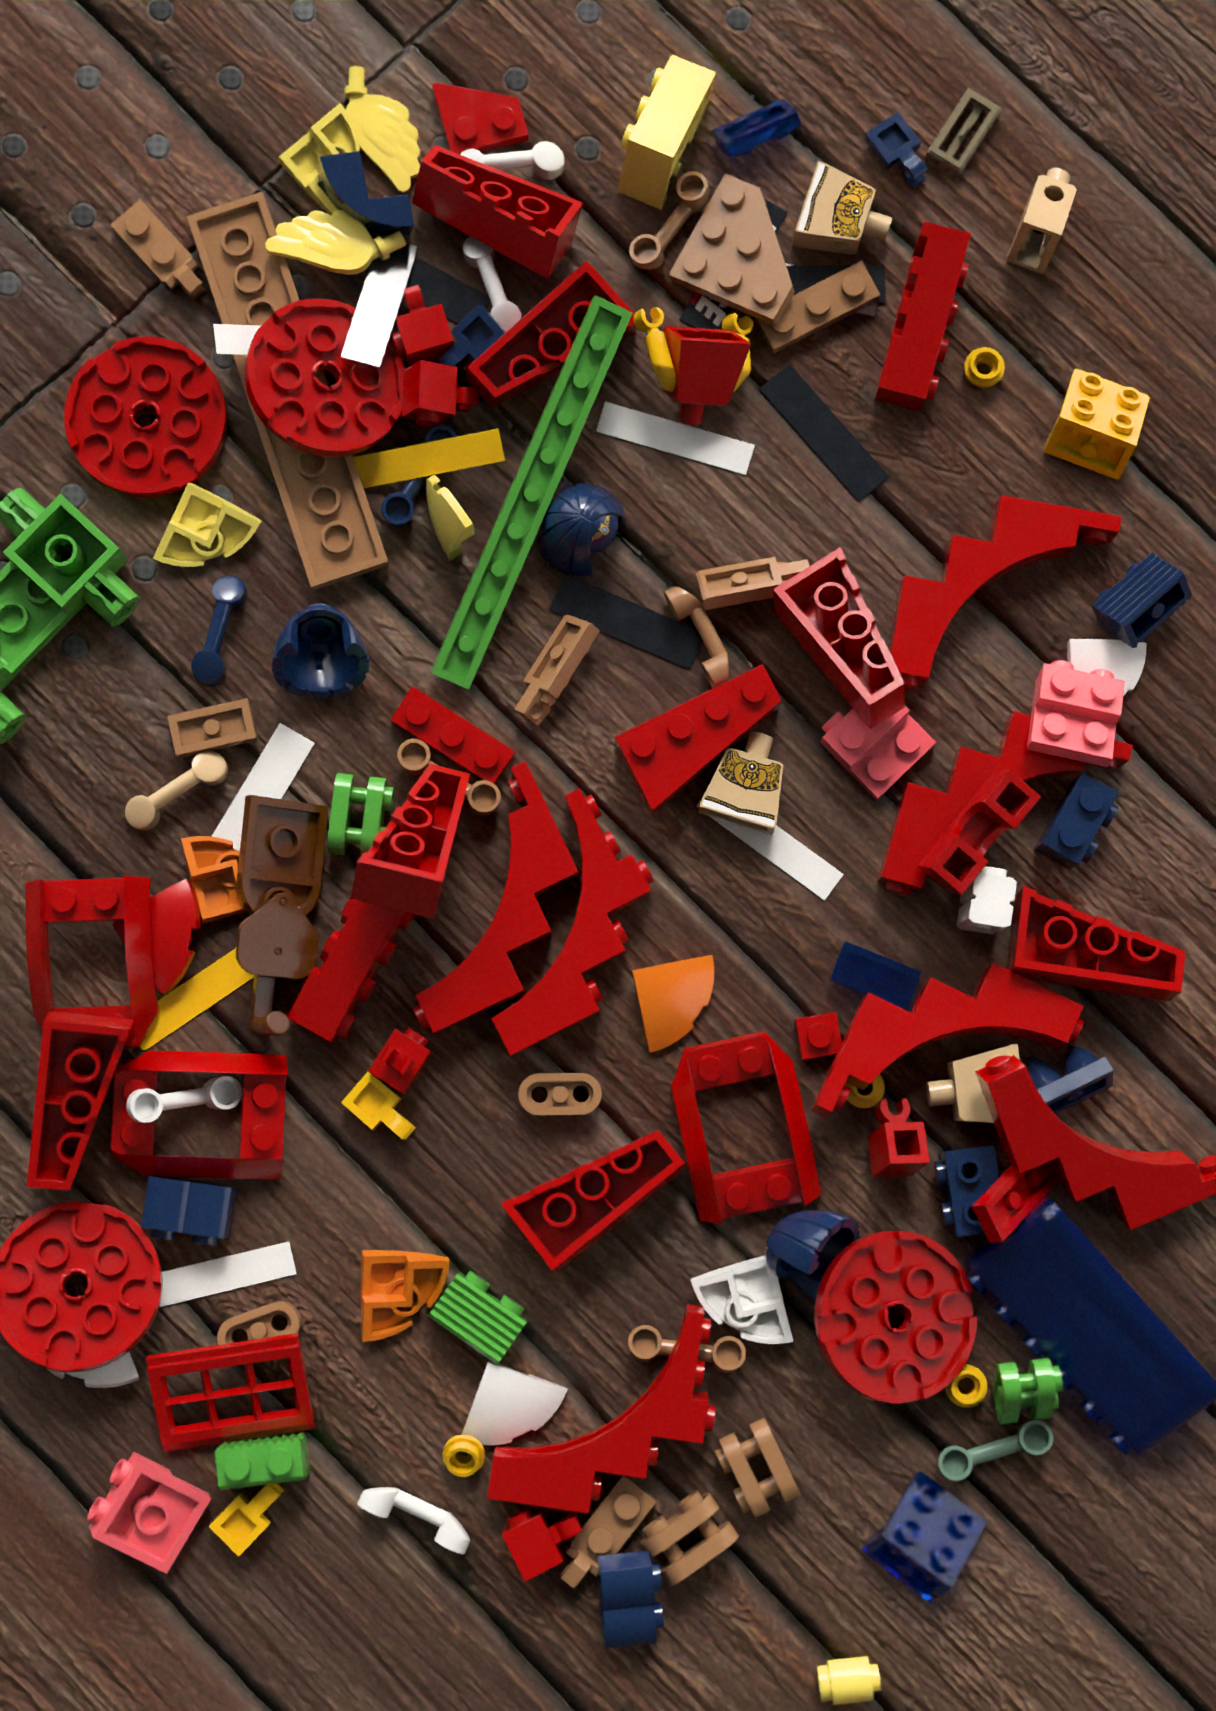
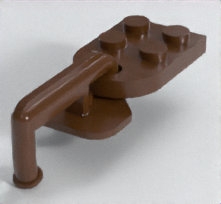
M256 795L245 796L237 872V891L242 905L251 915L238 928L236 959L244 971L254 974L249 1030L256 1036L283 1035L289 1029L288 1017L280 1011L272 1012L275 977L304 978L310 974L316 965L319 936L316 929L306 918V915L313 909L320 894L329 806Z

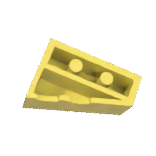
M671 55L665 69L658 68L650 86L652 94L650 98L643 96L635 117L638 121L635 126L632 124L628 125L621 142V147L626 149L618 189L619 193L662 210L667 197L666 193L671 175L677 176L681 163L678 161L687 143H691L710 100L716 72Z

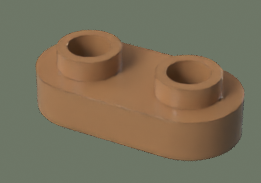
M539 1073L528 1076L522 1082L518 1096L522 1107L533 1115H585L598 1107L602 1098V1090L598 1081L586 1073ZM584 1086L589 1090V1098L585 1102H577L574 1099L573 1091L576 1087ZM536 1087H544L548 1092L547 1099L542 1103H537L532 1099V1091Z
M276 1301L226 1320L219 1328L217 1343L218 1345L235 1343L234 1332L236 1329L246 1331L248 1335L247 1341L298 1333L301 1327L300 1313L294 1305L285 1301ZM277 1314L284 1315L287 1318L288 1324L284 1330L275 1328L273 1324V1319Z

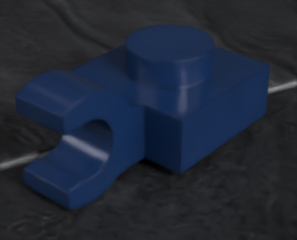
M896 112L865 133L864 141L887 171L898 165L904 180L912 189L926 181L923 174L928 169L924 162L915 154L920 149L921 141L899 112Z
M478 304L451 331L458 341L438 361L440 364L458 367V372L465 366L471 356L476 360L503 336L506 331L483 305Z

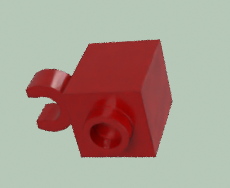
M419 284L405 288L403 291L410 313L395 317L399 331L392 333L397 353L401 356L406 355L410 366L419 360L429 362L437 360L454 345L442 303L426 308Z
M419 360L404 370L401 417L416 420V424L421 427L440 426L441 422L454 416L456 411L468 412L469 406L477 407L479 405V390L470 387H457L458 367Z
M409 1027L404 1034L395 1029L368 1072L407 1095L433 1054L432 1051L425 1048L429 1040Z
M881 1099L875 1105V1116L882 1125L867 1136L872 1177L912 1176L930 1163L924 1122L905 1121L910 1114V1104L907 1099H901L896 1103L897 1115L890 1113L888 1110L887 1099Z
M528 1507L507 1518L509 1525L503 1528L502 1536L526 1582L563 1562L564 1554L558 1543L582 1532V1524L576 1512H572L549 1525L542 1509L532 1513Z

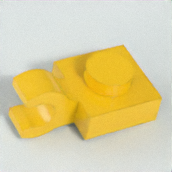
M370 1072L363 1076L341 1102L372 1130H375L383 1122L397 1136L406 1140L416 1129L411 1122L394 1109L401 1098Z
M278 1483L266 1484L251 1501L241 1492L208 1527L239 1557L271 1523L262 1513L281 1495L284 1489Z

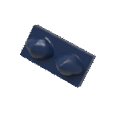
M1072 1045L1068 1047L1064 1061L1066 1072L1064 1077H1061L1054 1068L1042 1060L1031 1056L1027 1058L1026 1067L1033 1083L1054 1114L1113 1086V1069L1106 1057L1098 1059L1095 1055L1080 1047Z

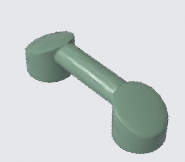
M1027 1421L1019 1427L1015 1435L968 1450L960 1446H949L943 1449L938 1456V1469L946 1479L959 1481L966 1478L970 1474L972 1466L1019 1451L1030 1455L1046 1453L1053 1444V1433L1050 1427L1042 1421Z

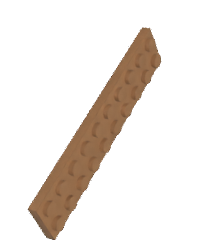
M263 191L186 216L222 324L261 326L279 308L300 301L285 257L273 256L266 252L265 243L269 238L276 236V229ZM233 354L312 590L314 591L389 566L353 456L322 457L312 455L291 447L275 436L259 419L249 400L244 381L246 355ZM318 370L315 377L329 388L324 371Z

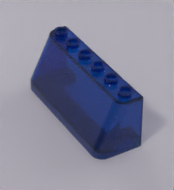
M1043 1197L1003 1242L990 1243L988 1240L963 1263L970 1271L966 1277L981 1295L988 1291L999 1303L994 1307V1310L1010 1327L1015 1323L1019 1325L1027 1334L1022 1341L1038 1359L1045 1355L1054 1366H1059L1063 1387L1068 1392L1074 1387L1085 1399L1079 1404L1095 1423L1098 1424L1103 1420L1113 1431L1108 1436L1109 1439L1125 1456L1132 1452L1139 1457L1216 1400V1381L1051 1199Z

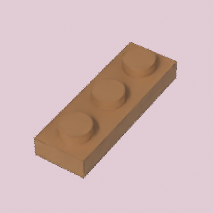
M860 261L793 295L776 327L755 318V322L772 353L775 354L878 301L880 293L863 262Z

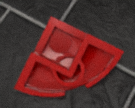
M187 879L150 897L155 987L162 994L166 995L180 982L192 963L195 952L188 950L192 942V929L199 930L201 924L198 898L191 881ZM115 921L112 926L125 946L124 921Z

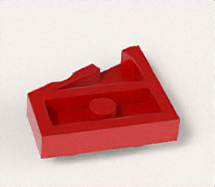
M443 83L432 84L450 151L461 154L468 149H476L484 153L529 141L518 97Z

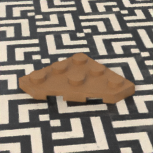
M725 173L672 267L669 277L673 283L776 327L794 294L793 285L761 189Z

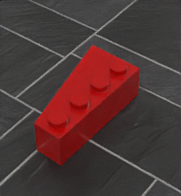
M434 145L421 160L412 200L413 205L547 279L572 245L583 202L437 145Z
M926 221L923 222L910 261L875 400L921 411L926 399H934L939 376L933 375L936 361L943 363L949 339L943 338L946 324L953 325L959 301L953 299L956 288H962L969 264L963 262L971 233Z
M585 261L467 367L465 378L475 389L479 390V394L493 408L561 372L592 298L595 295L633 313L621 340L637 332L638 329L633 322L635 313L588 261Z
M841 547L773 589L776 616L870 729L905 708L904 681L884 639L881 638L877 630L875 619L862 598L860 587L848 568L846 557Z
M763 664L615 737V746L651 817L675 795L691 784L702 772L717 762L725 754L727 748H732L736 743H739L778 710L782 700Z
M433 764L427 767L409 791L407 800L401 807L398 806L392 814L390 823L384 831L380 830L374 838L370 850L367 853L364 852L357 861L350 899L434 919L470 773Z
M1025 886L1015 896L1007 960L1008 970L1032 981L1163 1001H1171L1182 992L1186 951L1137 931L1130 932L1113 925L1110 920L1100 916L1093 917L1072 908V905L1058 899L1054 901L1037 894L1038 891Z
M349 898L341 912L340 923L344 924L341 932L335 930L328 937L320 955V959L324 962L320 968L315 966L311 970L287 1016L288 1019L332 1043H336L338 1037L345 1039L356 1021V1017L351 1015L359 1000L365 1003L370 997L377 983L376 980L372 979L379 964L386 966L397 948V945L392 942L400 928L407 930L415 914Z
M50 1011L43 1021L27 1187L70 1191L132 1028L133 1019Z
M657 1130L608 1153L606 1156L579 1166L563 1176L547 1181L520 1196L513 1197L500 1204L550 1269L558 1273L683 1172L687 1165L661 1132Z

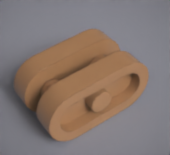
M765 1417L749 1424L755 1437L739 1443L733 1432L719 1439L722 1448L715 1451L725 1474L733 1471L740 1487L733 1491L743 1513L745 1514L752 1510L755 1518L771 1511L766 1498L778 1492H781L786 1503L801 1496ZM759 1453H763L773 1475L761 1482L757 1481L747 1460Z
M698 1490L691 1493L678 1503L679 1512L668 1520L662 1515L642 1530L646 1536L640 1543L646 1551H649L650 1557H654L662 1552L669 1561L660 1570L669 1586H673L687 1578L727 1549L739 1537L729 1521L717 1526L712 1520L711 1516L719 1509V1506L710 1493L702 1496ZM697 1527L703 1537L682 1551L676 1542Z

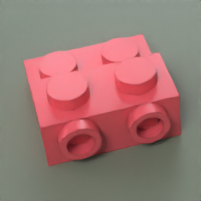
M1058 660L1050 664L1044 663L1035 680L1027 750L1108 767L1113 759L1116 724L1121 717L1125 681L1114 679L1113 673L1104 669H1097L1091 673L1074 670V666L1067 661Z
M906 706L872 729L867 726L854 709L850 710L845 716L838 711L822 727L826 734L822 737L820 744L876 801L936 744V741L908 714L910 710Z
M133 1451L128 1461L120 1459L114 1467L110 1476V1482L114 1485L107 1497L99 1496L92 1504L87 1516V1520L91 1521L89 1528L94 1539L167 1574L206 1509L211 1497L209 1493L173 1476L170 1469Z

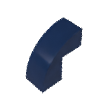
M360 151L320 156L317 164L318 176L328 198L338 210H343L351 217L360 221L368 231L386 236L400 231L402 236H410L415 225L409 194L369 199Z

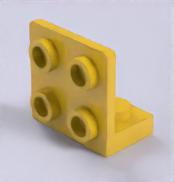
M1075 369L1071 376L1060 414L1048 437L1043 452L1119 480L1137 445L1149 396L1132 387H1125L1103 379L1097 374Z

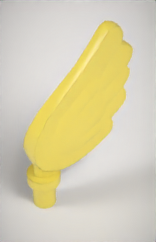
M352 66L349 68V83L345 86V96L349 98V105L346 111L355 127L360 150L385 174L399 193H409L411 190V179L418 177L420 168L418 162L420 149L417 144L419 140L418 131L408 122L410 114L404 105L382 95L367 94L368 89L364 86L365 69L359 66Z
M315 210L310 212L308 216H298L293 218L292 222L281 223L276 228V236L269 238L265 243L266 252L270 255L299 260L334 273L347 275L361 273L369 267L374 259L380 257L384 261L390 258V253L406 246L400 231L383 239L380 236L372 239L365 226L343 210H337L331 215Z

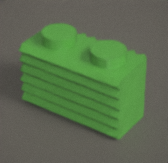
M469 1271L466 1276L458 1272L428 1317L498 1365L527 1322V1319L521 1316L525 1309L506 1295L499 1300L487 1292L490 1284L474 1272Z
M303 1431L298 1435L293 1432L290 1436L285 1433L281 1437L275 1435L273 1438L267 1436L265 1439L259 1437L256 1440L250 1438L248 1441L224 1442L215 1451L219 1490L305 1480L310 1474L307 1435Z

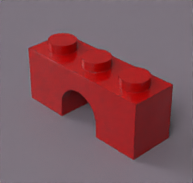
M1010 769L994 770L919 862L917 867L946 892L963 894L988 863L984 855L992 843L1005 831L1015 829L1041 796Z

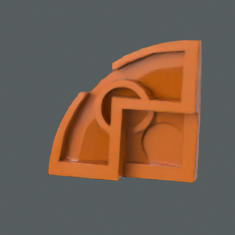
M210 836L181 838L188 874L198 898L202 924L247 911L242 905L237 891L240 851L233 848V841Z
M713 955L632 970L649 1053L659 1051L674 1044L694 1027L693 1022L700 1014L703 1006L708 1005L714 984Z
M361 1250L360 1301L362 1342L380 1340L398 1334L413 1325L411 1317L425 1303L427 1307L431 1308L446 1282L449 1258L408 1251Z

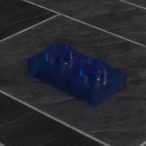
M781 99L713 129L712 133L716 145L730 158L732 156H744L750 153L755 146L766 141H775L786 137L791 130L800 127L801 122L798 111L785 99Z
M844 941L829 981L864 995L869 992L907 1011L922 972Z

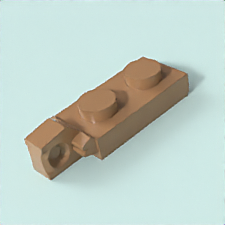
M141 200L136 202L110 225L117 236L164 287L168 286L173 290L179 284L193 301L206 291L202 287V282L193 273L198 268L193 256Z
M775 557L700 570L696 573V579L704 610L774 598L773 589L808 568V559L786 563L777 562Z
M568 614L564 615L523 680L527 687L514 710L527 721L539 726L551 711L550 707L556 702L562 690L569 683L572 674L584 655L591 648V644L600 630L590 622Z
M621 1475L584 1522L582 1532L571 1539V1545L566 1550V1553L573 1559L562 1571L560 1578L574 1589L588 1571L596 1577L598 1575V1556L617 1554L655 1505L656 1499L628 1476Z

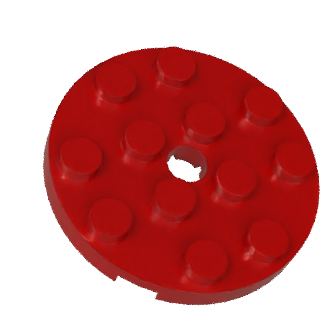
M306 299L290 303L276 310L256 331L247 350L244 365L246 391L254 411L263 424L275 436L291 447L322 457H344L371 448L387 435L402 411L405 366L401 355L397 353L394 341L389 337L380 368L340 357L356 308L339 301ZM318 370L331 372L335 377L336 384L327 388L326 385L322 384L315 377Z
M152 336L133 337L112 344L113 347L102 352L93 359L91 357L81 367L71 383L64 408V425L69 445L80 464L96 481L120 494L133 497H159L182 490L187 486L188 482L194 483L211 467L224 444L228 426V411L221 385L206 362L194 351L180 343ZM152 408L156 410L158 419H155L151 425L142 428L136 423V416L141 409Z
M70 1201L47 1207L35 1213L10 1234L0 1249L1 1334L20 1355L32 1363L49 1370L84 1372L106 1366L118 1360L133 1349L151 1327L160 1306L163 1289L162 1268L159 1256L150 1238L130 1216L106 1204L99 1205ZM82 1275L87 1278L88 1286L83 1296L72 1297L67 1295L65 1286L71 1277Z
M908 1231L872 1233L857 1239L845 1247L834 1258L824 1273L815 1302L814 1321L817 1340L831 1370L847 1387L856 1393L881 1402L901 1404L926 1399L943 1390L963 1369L973 1348L976 1336L977 1316L973 1314L970 1294L973 1289L964 1269L945 1247L926 1236ZM897 1304L903 1309L904 1321L900 1327L895 1329L890 1327L891 1324L888 1320L889 1311L887 1309Z

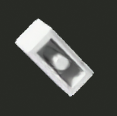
M984 867L966 891L961 894L960 902L964 905L959 907L957 926L960 930L993 935L1011 925L1013 906L1010 905V902L1015 899L1017 881L1012 877H1006L1007 870Z

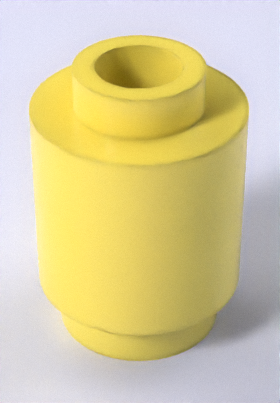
M868 1656L827 1660V1665L817 1666L821 1702L832 1701V1705L868 1702L874 1700L873 1692L881 1691L878 1665H870Z

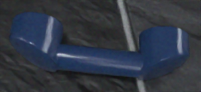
M436 426L427 433L425 443L457 436L447 426ZM430 476L409 479L401 492L389 494L384 499L381 515L389 525L402 527L411 521L414 513L413 502L425 485L426 479Z
M233 575L220 577L212 586V594L217 602L204 649L193 657L191 663V670L195 679L207 687L219 685L226 676V665L219 657V652L231 610L241 607L247 599L248 593L245 584L240 578Z

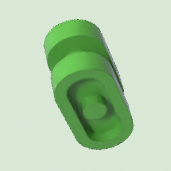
M337 773L328 831V854L345 856L348 844L360 845V857L364 852L367 853L370 850L374 838L380 830L384 831L386 828L383 827L385 811L392 812L394 787H387V778L370 776L368 787L359 788L355 787L354 774ZM353 803L365 805L362 829L350 828Z
M1049 1358L1030 1360L1028 1373L1019 1375L1015 1362L996 1364L993 1380V1398L999 1424L1018 1422L1020 1409L1029 1408L1033 1420L1051 1418L1053 1409H1058L1059 1406L1057 1392H1062L1063 1390L1059 1366H1052Z

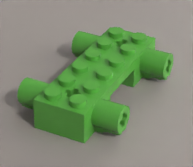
M21 487L14 491L11 490L0 501V523L16 537L3 551L10 561L0 571V744L5 743L15 735L26 719V715L1 691L86 604L95 610L108 624L115 627L124 622L135 611L140 602V597L116 575L129 560L120 548L62 494H59L45 509ZM69 551L72 556L67 561H64L61 556Z

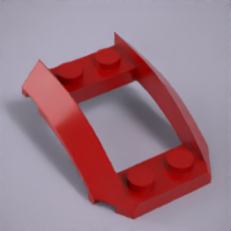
M123 875V878L51 881L36 879L25 883L26 952L34 1018L42 1031L43 1021L50 1011L133 1019L134 1022L124 1048H139L148 1034L147 1030L156 1015L160 1014L153 963L152 912L150 911L151 878ZM124 921L130 1005L55 1008L50 973L48 924Z
M765 1031L684 1048L678 1063L677 1072L670 1085L699 1220L723 1224L722 1219L798 1202H803L806 1206L821 1196L822 1193L810 1133L792 1059ZM774 1074L793 1158L712 1174L694 1091Z
M149 1050L117 1068L114 1073L109 1154L142 1176L280 1180L284 1164L282 1153L286 1075H288L286 1055ZM157 1072L243 1074L239 1157L153 1155L155 1120L148 1123L133 1121L126 1109L129 1095L137 1089H152L156 1091Z

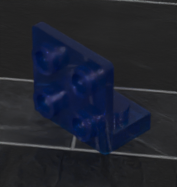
M919 1471L911 1479L887 1524L868 1537L861 1551L930 1603L952 1589L983 1531L986 1521L926 1474Z

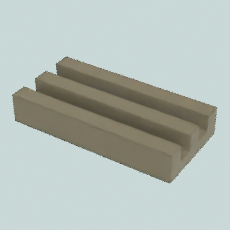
M968 88L928 149L925 158L930 161L933 159L940 162V167L952 169V174L959 177L999 116L1002 108ZM970 101L975 103L974 110L947 152L941 151V146ZM985 109L989 114L959 161L953 158Z

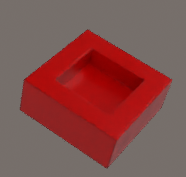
M836 1012L794 1019L801 1060L837 1054L842 1041Z

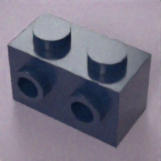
M1082 772L1072 780L1034 850L1069 870L1079 865L1081 861L1087 863L1099 842L1094 840L1100 826L1107 828L1118 810V806L1113 803L1119 792Z
M985 1145L939 1152L940 1161L934 1162V1172L938 1187L944 1186L946 1203L940 1204L944 1228H950L951 1235L957 1237L985 1233L972 1206L999 1178L995 1146Z

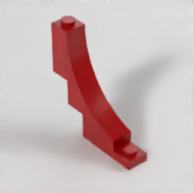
M1001 495L994 506L989 541L956 535L951 537L947 544L941 581L904 575L899 585L889 643V652L904 681V688L916 689L917 684L924 685L928 680L933 658L942 635L956 613L973 595L995 579L1026 564L1049 558L1068 556L1076 546L1077 536L1082 537L1083 542L1093 545H1104L1106 541L1111 542L1120 532L1122 516Z
M1013 711L1006 720L997 757L961 746L955 753L944 792L910 782L903 787L877 881L886 884V891L902 896H909L910 891L918 892L922 889L926 874L917 865L994 770L1010 769L1025 783L1053 777H1076L1084 771L1086 762L1027 750L1031 716ZM1115 740L1113 759L1109 766L1092 765L1103 769L1115 770L1116 766L1121 767L1130 760L1133 745Z
M526 761L511 767L514 779L507 781L517 803L525 801L527 806L508 814L511 834L510 864L502 900L493 921L480 942L461 964L438 983L416 995L420 1004L413 1007L417 1019L423 1030L430 1027L435 1035L525 993L508 955L552 935V931L536 897L579 877V871Z
M991 963L983 971L972 997L930 977L923 984L911 1012L868 992L857 1008L811 1111L825 1118L832 1113L833 1109L841 1111L850 1092V1088L844 1086L845 1083L864 1090L883 1070L896 1060L915 1049L949 1037L968 1034H1002L1036 1041L1058 1050L1066 1045L1068 1041L1074 1043L1084 1023L1083 1020L1079 1019L1084 1006L995 963Z
M1002 1055L992 1058L985 1064L986 1067L975 1071L1007 1160L1020 1174L1052 1161L1062 1189L1075 1202L1107 1189L1116 1217L1130 1230L1216 1194V1155L1203 1158L1199 1165L1196 1166L1195 1162L1180 1150L1166 1152L1134 1151L1110 1146L1089 1138L1062 1122L1054 1114L1035 1087L1027 1067L1014 1055L1010 1057Z

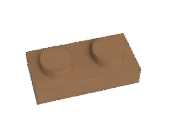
M248 698L167 716L175 755L178 758L258 740L251 704Z

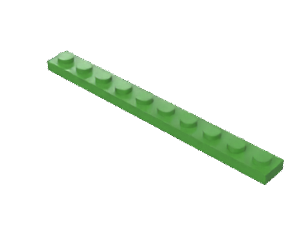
M596 295L592 298L430 671L431 674L469 690L633 314L632 312Z

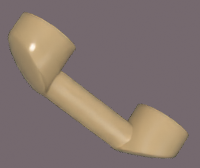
M214 751L199 753L193 759L191 769L149 797L139 795L131 798L125 808L127 822L133 828L140 831L154 828L160 819V808L199 782L211 786L223 782L228 775L226 760Z

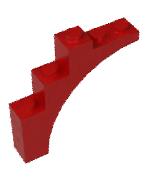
M580 788L565 795L567 806L578 832L582 855V891L575 922L561 953L545 976L518 1002L491 1018L511 1057L600 1012L597 1003L603 1001L601 993L593 978L585 981L582 975L625 954L626 950L623 943L629 941L620 921L616 919L611 922L608 916L651 894V889L648 885L653 883L654 879L645 861L636 862L633 854L619 861L616 860L615 855L621 853L612 833L608 831L603 834L596 819L602 817V814L593 796L584 797Z
M686 1304L679 1336L665 1366L646 1392L621 1415L593 1432L562 1443L530 1448L496 1446L487 1498L589 1514L591 1500L599 1501L603 1475H597L595 1471L646 1479L647 1467H656L659 1441L651 1440L652 1436L703 1444L704 1432L713 1431L716 1406L709 1405L708 1392L693 1390L694 1386L702 1387L705 1361H698L700 1344L708 1345L711 1319L704 1318L703 1306Z

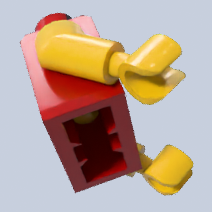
M654 307L650 310L652 324L646 320L644 309L638 310L634 315L633 322L639 331L648 334L644 339L659 386L673 400L681 403L678 415L680 421L693 425L701 424L705 405L725 406L730 402L733 392L737 390L750 374L751 344L749 339L745 337V334L750 333L753 329V320L748 316L739 318L737 324L738 316L736 313H732L723 318L722 330L665 326L664 332H662L658 328L664 320V313L660 308Z

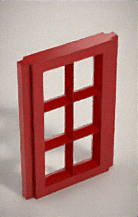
M299 1333L147 1355L146 1357L147 1373L164 1451L315 1429L314 1413ZM287 1358L291 1380L257 1385L253 1363ZM244 1365L248 1386L213 1391L209 1370ZM200 1371L204 1393L170 1398L166 1376ZM292 1387L296 1405L295 1409L262 1413L258 1392ZM244 1394L250 1395L253 1415L218 1420L215 1399ZM205 1400L209 1417L208 1422L175 1426L171 1405Z

